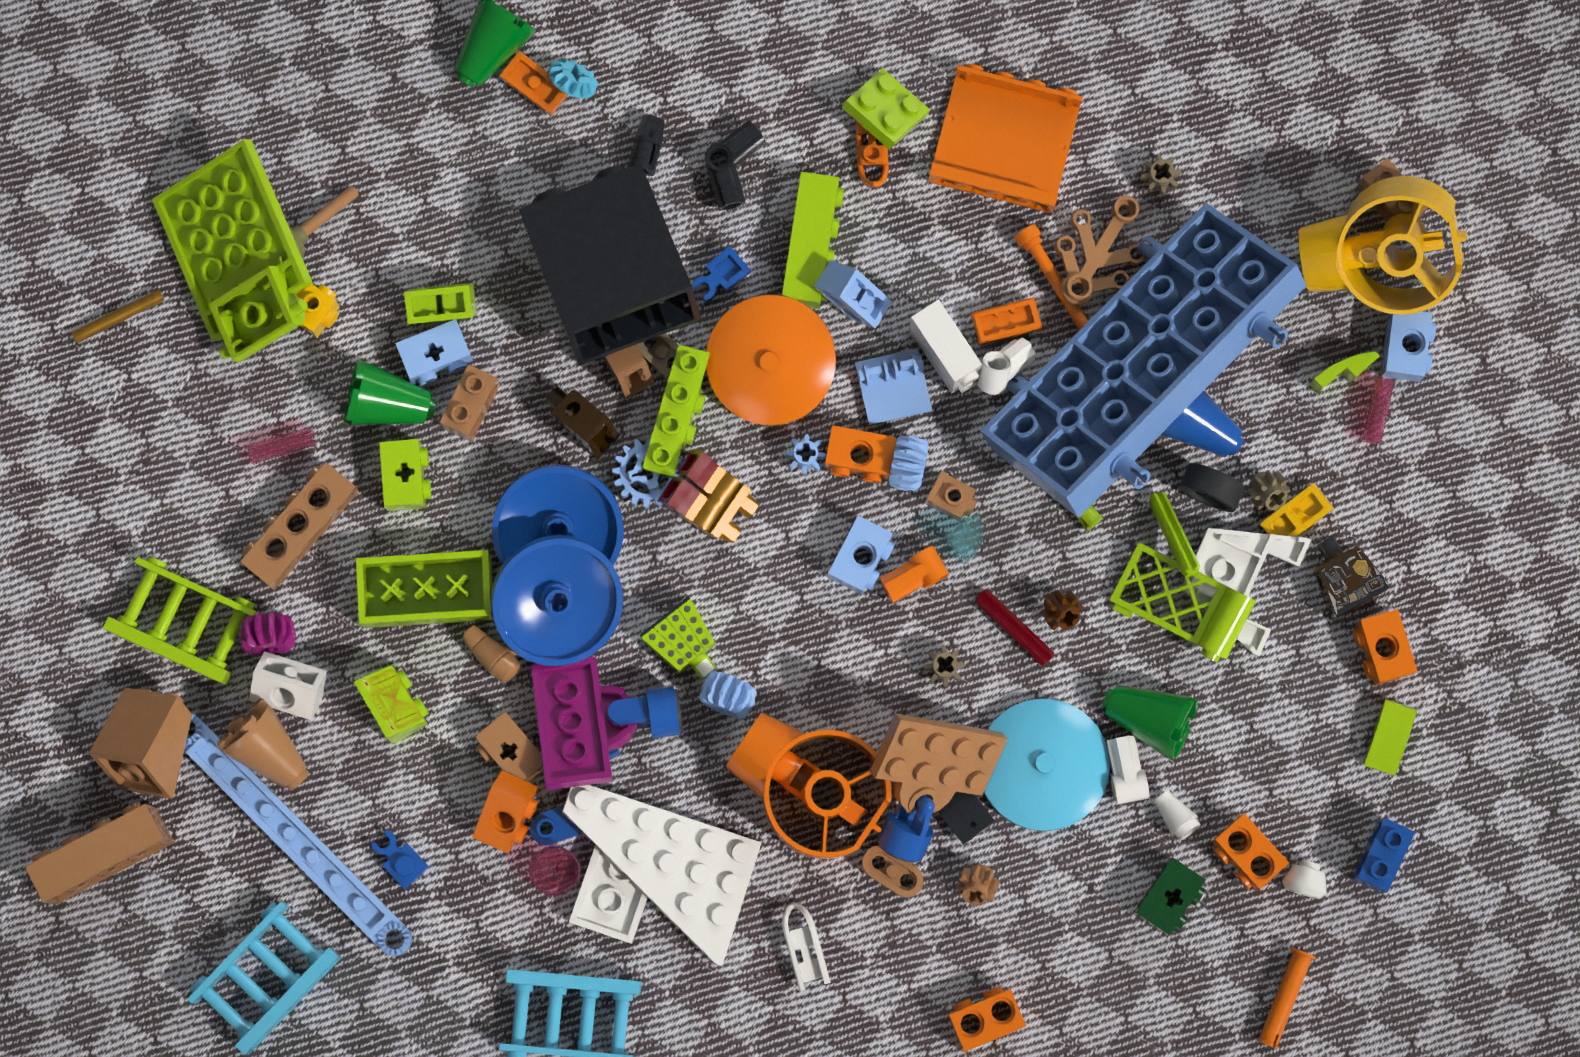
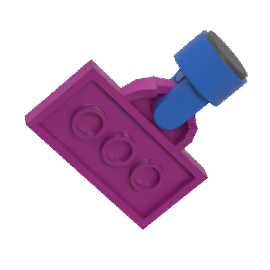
M596 657L586 658L563 666L531 665L546 790L613 782L609 751L625 745L631 740L637 728H650L652 739L677 736L683 731L678 690L674 689V686L647 689L646 696L630 698L623 688L613 685L600 686Z

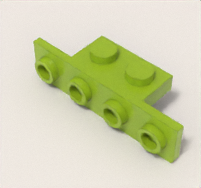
M684 345L678 346L644 459V470L674 478L681 452H684L686 444L692 445L697 427L692 425L695 413L701 415L706 396L701 395V384L710 357L709 352Z

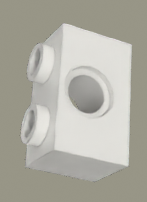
M264 651L253 672L249 701L256 702L263 698L274 709L312 720L322 701L327 671Z

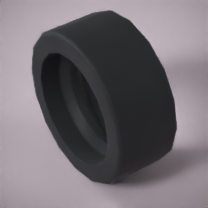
M1189 463L1178 486L1184 494L1194 500L1225 512H1234L1245 490V487L1231 476L1197 463Z

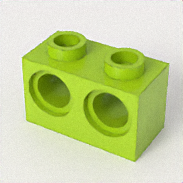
M473 282L415 288L404 292L408 324L473 318L477 315Z

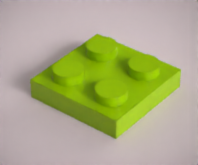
M884 68L851 95L842 106V109L889 150L924 120L930 112V109Z

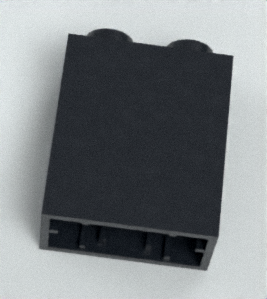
M641 163L627 169L622 166L605 168L594 176L592 182L568 191L562 189L544 191L537 195L530 205L519 209L531 246L578 366L701 320L691 282Z

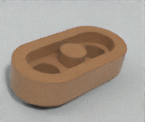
M879 846L871 847L864 854L862 866L865 873L898 896L909 898L915 896L921 890L923 875L913 864L888 855ZM875 857H882L884 859L885 866L882 869L874 868L872 861ZM903 875L912 877L913 883L910 887H903L901 885L900 878Z

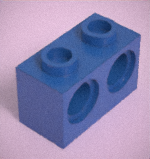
M1387 818L1378 820L1351 880L1380 894L1387 893L1415 832Z

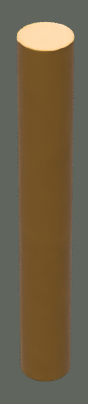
M160 289L71 333L76 343H79L165 301Z

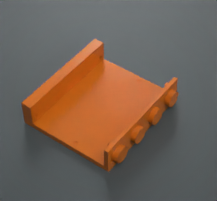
M975 64L958 65L928 182L1052 214L1083 96L1077 95L1076 91L1069 88L1060 87L1058 90L1047 88L1045 83L1038 80L1029 79L1027 82L1016 80L1012 74L999 71L996 74L984 72L982 67Z

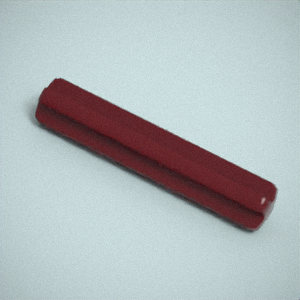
M983 590L976 597L975 603L1040 665L1045 666L1054 657V652L989 590Z

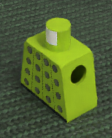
M689 596L639 635L640 639L679 674L691 666L703 680L710 672L717 668L706 654L715 646V642Z

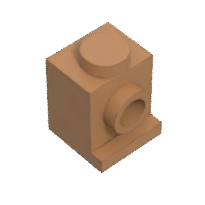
M941 471L925 504L960 522L963 515L970 517L978 502V499L973 497L976 489ZM957 491L960 494V500L957 502L949 500V492Z

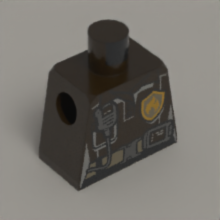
M556 387L548 394L546 402L554 408L552 414L559 425L596 459H599L620 437L611 420L575 389L571 390L567 395L561 388Z
M1331 537L1317 545L1326 563L1314 570V576L1331 620L1391 588L1387 580L1360 547L1356 546L1343 553L1335 537Z

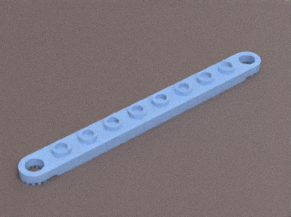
M192 714L191 721L195 724L196 733L186 740L184 751L384 953L390 956H400L406 953L412 944L410 930L251 769L225 755L216 746L220 738L198 716ZM396 929L402 932L404 943L400 948L391 949L386 944V936L391 930Z

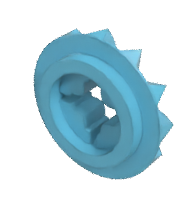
M561 58L559 61H553L548 69L550 80L561 92L576 98H589L594 95L598 82L594 78V73L585 69V65H579L575 60L569 62L566 58Z

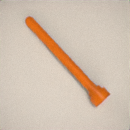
M1032 224L1013 238L1020 249L1024 248L1026 252L1030 251L1075 325L1080 330L1088 322V319L1079 305H1072L1063 298L1061 293L1063 279L1041 246L1043 241L1040 238L1042 236L1036 224Z

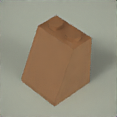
M124 688L89 751L92 758L118 789L172 799L192 714L183 704L184 701L180 696L171 692L166 694L155 693L146 688H140L139 690Z

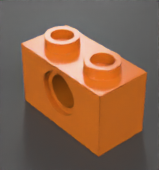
M832 425L825 469H830V474L834 476L848 478L851 473L862 475L863 481L881 484L882 479H889L897 437ZM855 449H863L868 453L869 459L865 463L858 464L851 459L850 454Z
M1398 609L1364 618L1355 623L1356 629L1353 630L1354 640L1358 648H1363L1366 660L1363 661L1364 672L1368 680H1373L1374 686L1408 677L1418 672ZM1378 640L1386 641L1389 644L1391 652L1388 657H1383L1377 653L1375 646Z
M502 770L491 786L472 838L507 854L515 843L521 845L528 830V826L524 825L525 819L530 820L538 805V801L534 800L538 786Z

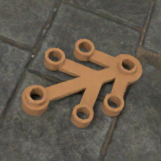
M1122 196L1114 202L1111 207L1113 217L1096 246L1090 227L1091 215L1086 210H1077L1071 216L1070 225L1078 232L1085 258V264L1081 271H1079L1073 252L1076 247L1074 239L1070 236H1061L1055 242L1054 250L1058 256L1062 257L1067 276L1061 284V293L1068 303L1083 305L1090 300L1094 292L1109 289L1118 292L1123 286L1117 285L1114 278L1116 276L1121 277L1125 285L1130 280L1129 275L1125 271L1118 270L1110 277L1091 279L1095 271L1099 268L1124 263L1137 266L1145 259V256L1138 252V244L1131 245L1125 250L1107 253L1123 225L1132 222L1139 214V204L1133 197ZM1119 207L1125 208L1128 211V216H1122L1119 213ZM1076 216H1082L1085 219V225L1078 224ZM1060 242L1068 243L1070 250H1062ZM1131 250L1138 252L1139 260H1135L1130 256ZM1072 285H1077L1080 287V295H1076L1072 292Z

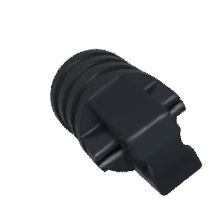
M651 114L643 115L634 137V144L632 145L627 168L641 163L646 176L655 175L662 148L664 120Z

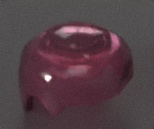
M562 846L545 847L532 858L529 864V877L536 890L545 895H564L579 882L580 863L573 852Z

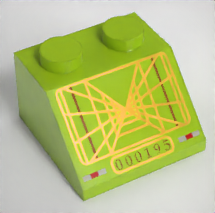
M390 665L354 681L355 686L382 732L391 743L396 744L428 725L424 717L429 713L421 699L418 697L414 700L409 693L408 688L412 684L403 669L397 672Z

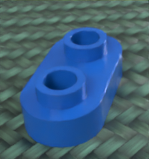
M564 805L536 815L530 825V833L533 839L544 846L554 845L583 833L562 813ZM545 822H549L553 826L552 832L548 835L542 834L540 830L541 825Z

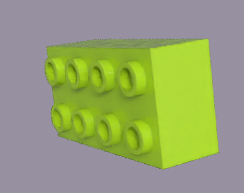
M488 550L356 558L359 624L363 628L493 620L491 613L492 565L491 554Z

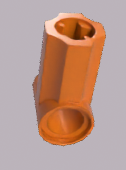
M934 546L920 551L909 558V562L879 578L883 589L892 603L903 599L922 587H930L949 575Z

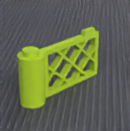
M1139 542L1110 598V601L1115 603L1113 610L1129 618L1135 613L1203 648L1200 653L1201 655L1217 663L1220 657L1227 660L1256 600L1200 572L1192 575L1200 581L1192 583L1190 577H1185L1187 585L1169 590L1164 573L1174 569L1180 570L1176 560ZM1145 552L1155 558L1158 570L1141 576L1137 563L1142 553ZM1160 560L1171 566L1162 568ZM1133 571H1134V572H1135V575H1136V578L1130 579V577H1131V575H1132V573H1133ZM1160 574L1165 592L1148 598L1142 580ZM1138 582L1143 600L1130 604L1120 599L1125 586ZM1207 583L1217 588L1210 602L1198 604L1193 587ZM1189 589L1195 607L1177 612L1171 595ZM1167 596L1172 614L1162 618L1154 616L1149 602ZM1145 604L1147 612L1136 606ZM1208 607L1204 616H1202L1200 609ZM1196 611L1200 624L1195 634L1192 635L1182 630L1179 616ZM1174 618L1176 626L1166 621Z

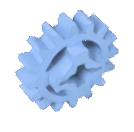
M647 437L646 444L641 445L638 439H634L635 448L633 449L624 445L625 457H615V461L621 466L612 469L613 475L620 476V479L614 482L615 487L625 488L621 493V497L625 499L631 495L632 505L636 506L641 500L644 503L645 509H649L650 501H655L658 507L662 506L657 500L672 480V477H669L666 485L660 489L659 483L662 476L665 475L653 472V478L647 480L646 476H639L643 474V463L651 437ZM636 456L637 463L634 469L626 473L628 464ZM679 458L677 467L682 464L681 458ZM675 472L674 477L682 478ZM631 486H642L648 489L649 494L640 493Z

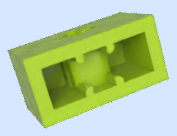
M419 439L379 442L385 509L389 512L427 508L426 499L432 498L430 479L424 480V467H429L427 447L422 448ZM404 468H409L411 473L414 474L409 476V482H404L399 476L404 474Z

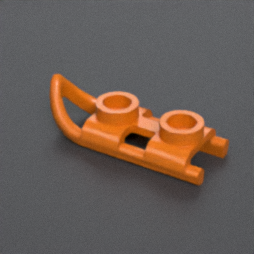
M855 120L859 177L867 187H880L888 176V148L883 144L877 145L876 138ZM862 134L868 135L867 146H862ZM863 165H883L880 179L878 181L868 180L865 176Z

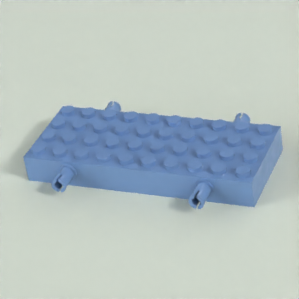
M1205 203L1164 245L1156 241L1152 236L1145 237V241L1150 246L1141 241L1138 246V252L1150 260L1030 381H1027L1019 373L1013 377L1016 380L1015 382L1012 380L1008 381L1006 390L1015 396L980 431L992 451L1078 518L1119 476L1131 483L1136 489L1144 487L1138 481L1139 478L1144 483H1148L1150 472L1134 461L1257 336L1268 342L1273 348L1282 346L1281 343L1276 341L1277 338L1283 343L1288 338V331L1275 324L1273 319L1307 286L1297 264L1208 203Z

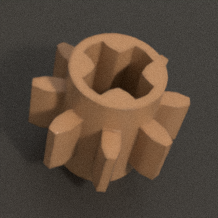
M977 864L972 866L970 870L965 867L963 868L956 890L963 891L962 897L967 903L979 906L984 904L986 900L991 903L993 902L1000 880L993 879L994 873L989 867Z

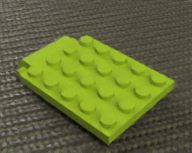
M243 139L152 199L211 340H224L225 345L219 349L222 358L228 359L231 357L235 362H242L305 322L304 311L308 309V305L305 300L298 298L297 293L313 284L252 139Z

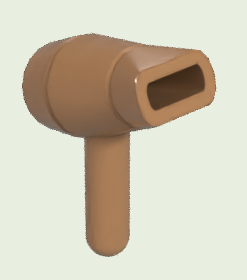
M475 625L465 632L463 642L493 677L504 683L517 674L520 663L514 656L518 654L508 645L502 646Z

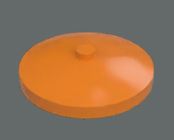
M760 295L746 299L732 307L717 322L710 335L706 352L710 353L706 367L707 376L717 398L733 414L746 421L761 425L786 424L810 413L827 394L836 369L834 341L824 321L809 306L796 299L782 295Z

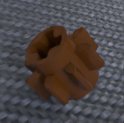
M1056 590L1044 599L1045 609L1041 610L1040 614L1052 630L1057 629L1058 626L1068 630L1079 622V611L1083 610L1084 607L1071 590H1068L1065 594Z

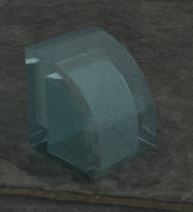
M977 512L947 534L944 539L945 543L964 566L976 556L983 540V524Z

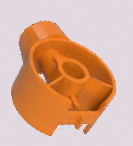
M762 712L725 767L763 800L764 812L771 829L791 850L815 859H836L859 850L871 830L877 833L882 830L876 825V822L891 802L890 781L880 779L883 793L882 804L854 846L842 851L826 852L828 819L839 815L852 825H857L866 809L851 800L850 786L872 776V774L868 771L847 781L842 774L833 770H821L805 758H800L791 750L813 740H837L858 749L872 764L877 755L876 751L866 742L852 734L837 730H818L804 733ZM771 778L783 785L785 790L802 800L806 810L812 816L822 819L820 852L797 844L779 827L770 806L769 787ZM831 781L839 787L841 802L837 808L824 810L813 802L811 790L815 783Z

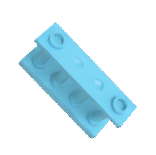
M281 901L278 905L274 902L271 903L260 915L263 919L262 922L208 978L204 975L201 976L189 989L192 994L187 1000L191 1004H198L204 999L238 1032L237 1036L241 1040L235 1046L244 1055H250L342 958L333 948L329 947L326 951L322 948L318 950L283 916L290 908L286 902ZM273 925L309 959L307 963L310 967L302 976L299 973L294 974L259 940ZM249 950L285 983L284 987L287 991L279 1000L267 995L236 964ZM226 974L262 1008L261 1012L264 1016L256 1024L252 1021L248 1023L213 989Z
M507 969L506 983L514 984L513 990H516L511 1044L500 1043L499 1050L507 1051L506 1057H526L527 1053L568 1057H635V1055H624L629 1001H633V995H641V981ZM534 986L547 987L546 993L549 994L544 1047L524 1045L529 994L533 992ZM567 989L580 990V996L583 997L578 1050L558 1048L563 995H566ZM600 992L613 993V999L616 1000L611 1053L591 1051L596 998L600 997Z

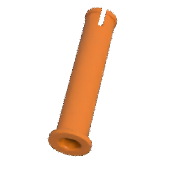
M1293 947L1290 949L1293 952L1261 1034L1257 1039L1258 1042L1274 1049L1278 1048L1280 1038L1311 960L1316 959L1315 956Z

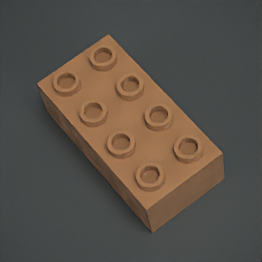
M136 802L121 811L123 816L112 821L110 818H105L91 826L92 832L83 836L80 833L74 834L61 842L63 847L52 852L50 849H46L32 856L33 862L25 866L41 901L57 905L174 844L175 842L158 809L148 804L141 805L140 802Z

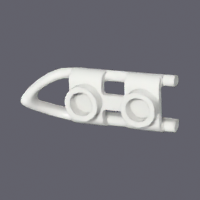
M792 902L784 911L782 927L799 991L805 990L804 982L822 977L824 984L831 983L812 916L804 906ZM798 909L806 918L809 926L789 931L788 919L791 910ZM813 945L817 954L815 959H812L809 949ZM798 949L801 950L803 962L798 963L795 950Z

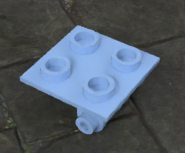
M918 348L855 362L869 425L933 411L923 372V361L921 355H919Z

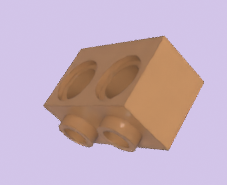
M468 364L439 422L442 428L472 443L501 386L498 378Z

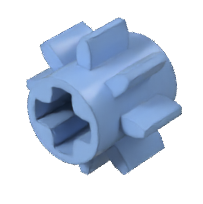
M808 434L805 435L804 441L801 442L793 438L791 442L795 447L794 451H786V457L794 458L790 469L794 470L797 467L803 469V476H806L807 470L811 468L819 472L820 466L817 460L826 459V453L818 452L822 441L818 440L813 443L809 441ZM803 448H808L810 454L815 455L809 457V462H803L802 456L797 455L802 454Z

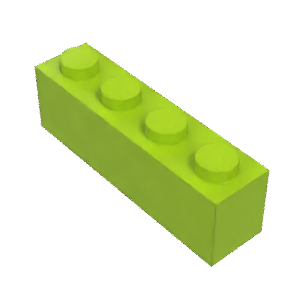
M801 172L782 296L796 299L810 308L820 309L821 300L828 301V299L814 286L830 260L834 261L835 250H829L831 238H837L840 219H835L834 213L836 206L842 207L845 188L839 187V177Z

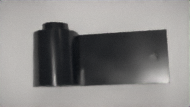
M955 792L949 803L937 811L963 846L995 822L974 794Z

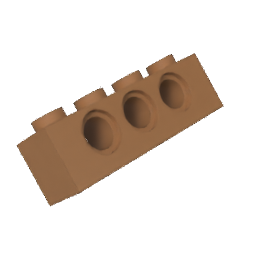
M327 462L322 467L317 465L306 477L308 483L300 492L295 490L288 497L284 504L287 506L279 517L277 515L272 516L263 527L265 533L258 541L252 540L242 552L244 557L240 562L274 591L360 492L355 485ZM317 492H325L327 494V501L321 507L311 505V498ZM304 517L306 520L305 527L299 532H292L290 530L292 519ZM276 541L283 542V553L278 557L269 556V546Z

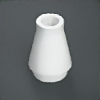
M1169 790L1161 794L1154 801L1172 837L1176 836L1179 841L1184 840L1200 827L1201 824L1197 821L1198 816L1174 797Z

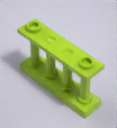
M148 556L147 561L137 557L135 564L145 569L140 583L124 615H120L118 620L108 616L103 629L227 686L232 674L224 670L227 665L224 661L241 628L240 622L246 616L258 613L253 610L255 604L239 596L233 601L165 570L167 564L154 557ZM159 575L174 582L175 585L153 630L149 629L146 634L136 629L138 623L135 621ZM189 589L205 597L183 643L179 642L176 648L165 643L167 639L165 634L186 590ZM218 602L233 609L234 612L213 656H208L207 661L195 656L197 652L195 647Z

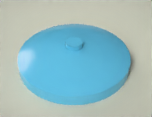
M1033 699L1007 709L991 724L988 730L1002 732L1008 740L986 786L984 795L991 806L1003 818L1028 830L1054 831L1080 821L1098 804L1108 783L1110 758L1107 744L1101 731L1084 712L1075 706L1059 700Z

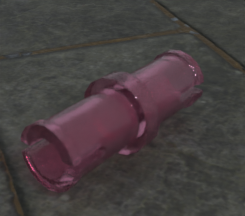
M1375 377L1370 405H1366L1365 412L1368 415L1362 441L1369 444L1382 445L1387 417H1391L1392 410L1389 409L1395 381L1388 378Z
M311 426L284 435L282 432L276 433L274 438L248 444L247 448L248 451H251L249 456L253 465L279 456L284 459L289 457V453L315 447L316 440H313L315 438Z

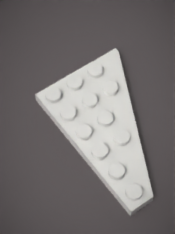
M591 785L570 787L562 813L713 964L722 966L762 842Z

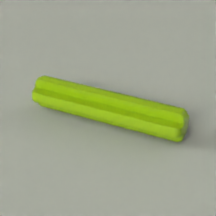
M1163 491L1153 493L1150 496L1149 504L1182 574L1185 577L1198 574L1200 564L1166 493Z

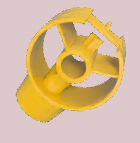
M1395 176L1380 180L1363 190L1352 202L1345 215L1301 227L1299 229L1300 260L1308 291H1351L1357 299L1370 308L1395 315L1419 313L1435 306L1453 290L1462 271L1464 252L1461 250L1460 242L1466 241L1467 231H1458L1455 214L1456 200L1442 187L1429 180L1413 176ZM1395 200L1416 202L1412 214H1398L1391 217L1385 223L1382 230L1347 237V232L1352 223L1369 208L1383 202ZM1422 205L1437 212L1446 220V223L1449 222L1455 262L1443 276L1424 256V253L1427 251L1445 249L1442 230L1427 232L1425 224L1418 218ZM1405 240L1411 243L1414 248L1400 250L1395 248L1391 242ZM1381 267L1387 274L1394 277H1406L1414 273L1424 286L1411 289L1392 288L1371 279L1360 268Z

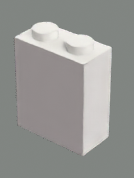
M939 299L913 315L909 331L951 394L958 389L963 393L976 385V379L979 377L982 363Z

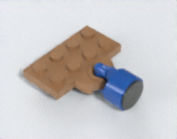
M895 713L869 771L877 779L894 781L892 784V795L898 801L895 811L888 813L881 828L882 830L877 837L879 847L885 853L898 860L909 863L921 861L934 834L929 826L932 813L939 811L949 803L955 792L982 796L1008 738L998 731Z

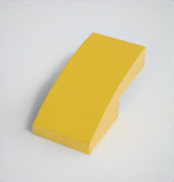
M1314 482L1266 518L1260 525L1267 534L1297 537L1332 511L1334 507Z

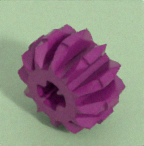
M280 612L257 613L256 615L247 616L240 622L239 637L242 648L246 653L258 656L263 655L265 651L278 655L279 653L288 652L295 646L296 628H294V623L289 615H283Z

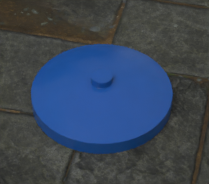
M560 464L546 465L524 473L509 485L502 494L495 509L492 522V540L501 565L514 551L530 541L546 536L564 535L576 537L594 545L614 566L622 548L624 535L622 513L615 496L599 478L578 467Z
M564 535L541 537L524 544L514 551L500 567L491 590V613L494 624L504 642L522 658L546 666L573 664L596 653L613 635L620 621L623 608L622 585L609 559L594 545L582 539Z

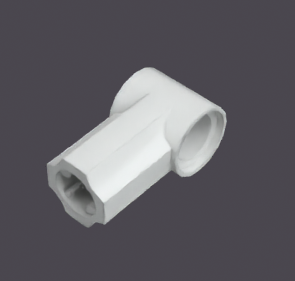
M1022 337L1019 340L1014 339L1000 351L986 353L983 357L978 379L979 388L983 392L992 395L1003 393L1007 388L1008 381L1034 362L1036 352L1033 350L1031 343Z
M1124 736L1107 740L1106 744L1113 774L1111 775V786L1116 804L1149 799L1148 781L1144 769L1141 770L1135 736Z

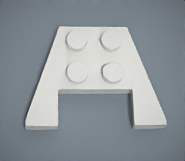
M1207 528L1195 556L1200 564V573L1249 596L1267 554L1299 567L1311 539ZM1190 576L1192 583L1200 581L1199 579ZM1184 579L1182 586L1187 585L1186 579ZM1207 583L1193 587L1199 605L1210 602L1217 591V588ZM1189 589L1184 590L1191 597ZM1247 619L1237 640L1253 655L1259 657L1271 629Z

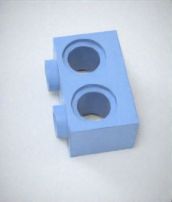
M830 260L814 286L849 319L875 329L892 303L884 293L857 269Z

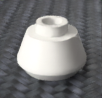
M1301 860L1300 865L1293 864L1282 879L1284 888L1291 892L1321 899L1327 893L1325 873L1319 871L1321 865Z

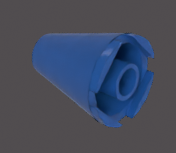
M1205 391L1161 434L1221 457H1227L1229 454L1235 455L1244 441L1241 438L1242 430Z

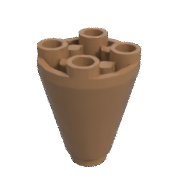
M260 698L248 710L249 714L243 718L241 715H238L228 724L226 729L229 732L217 742L216 746L235 761L280 787L286 786L292 791L306 779L309 772L305 769L306 764L275 711L263 698Z

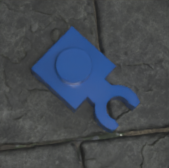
M729 246L705 266V269L710 274L696 278L692 283V288L696 290L700 285H707L710 290L702 297L703 301L707 303L715 297L716 289L719 286L727 293L750 274L751 269L733 248Z
M386 830L384 833L390 840L389 846L380 848L376 842L371 843V846L376 853L386 855L389 858L382 866L406 890L430 867L408 843L399 848L394 833Z

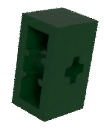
M1173 857L1169 858L1133 914L1165 936L1170 935L1172 931L1177 934L1188 918L1184 915V912L1190 903L1196 906L1205 893L1206 889L1201 886L1206 879ZM1165 892H1178L1176 899L1179 901V905L1167 906L1168 898L1164 896Z

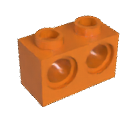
M1245 813L1237 817L1211 841L1216 846L1213 849L1215 855L1225 865L1230 862L1238 871L1235 874L1236 878L1248 890L1251 887L1255 891L1260 890L1289 864L1285 857ZM1232 833H1238L1244 838L1245 844L1241 851H1235L1229 846L1228 839ZM1256 857L1266 862L1267 871L1263 876H1257L1251 870V862Z
M998 986L984 992L983 996L985 999L972 1004L969 998L952 1006L954 1012L948 1014V1018L963 1052L1026 1027L1011 989L1003 991L1002 987ZM998 1001L1005 1002L1010 1009L1008 1018L1003 1021L996 1020L992 1015V1007ZM967 1014H973L979 1020V1028L972 1034L964 1032L961 1028V1020Z

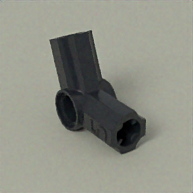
M750 120L721 142L710 145L706 150V170L710 177L719 211L736 209L746 204L736 166L766 144V140L761 132ZM716 155H724L728 158V162L722 167H717L711 163V159Z

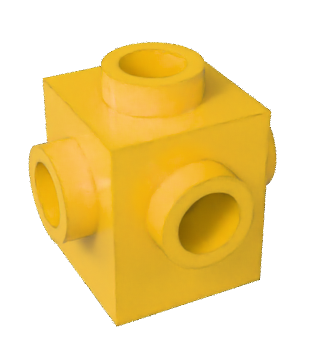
M311 284L297 293L298 298L305 300L308 305V309L304 311L305 322L300 327L318 338L325 327L330 328L336 322L340 314L337 311L340 306L334 299L336 294L323 284H320L318 288Z

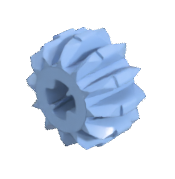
M900 435L897 438L889 475L890 486L904 491H917L921 487L929 447L927 440L912 435Z
M712 671L703 681L699 699L705 706L712 708L714 711L732 718L743 719L752 710L757 692L749 683L723 672Z

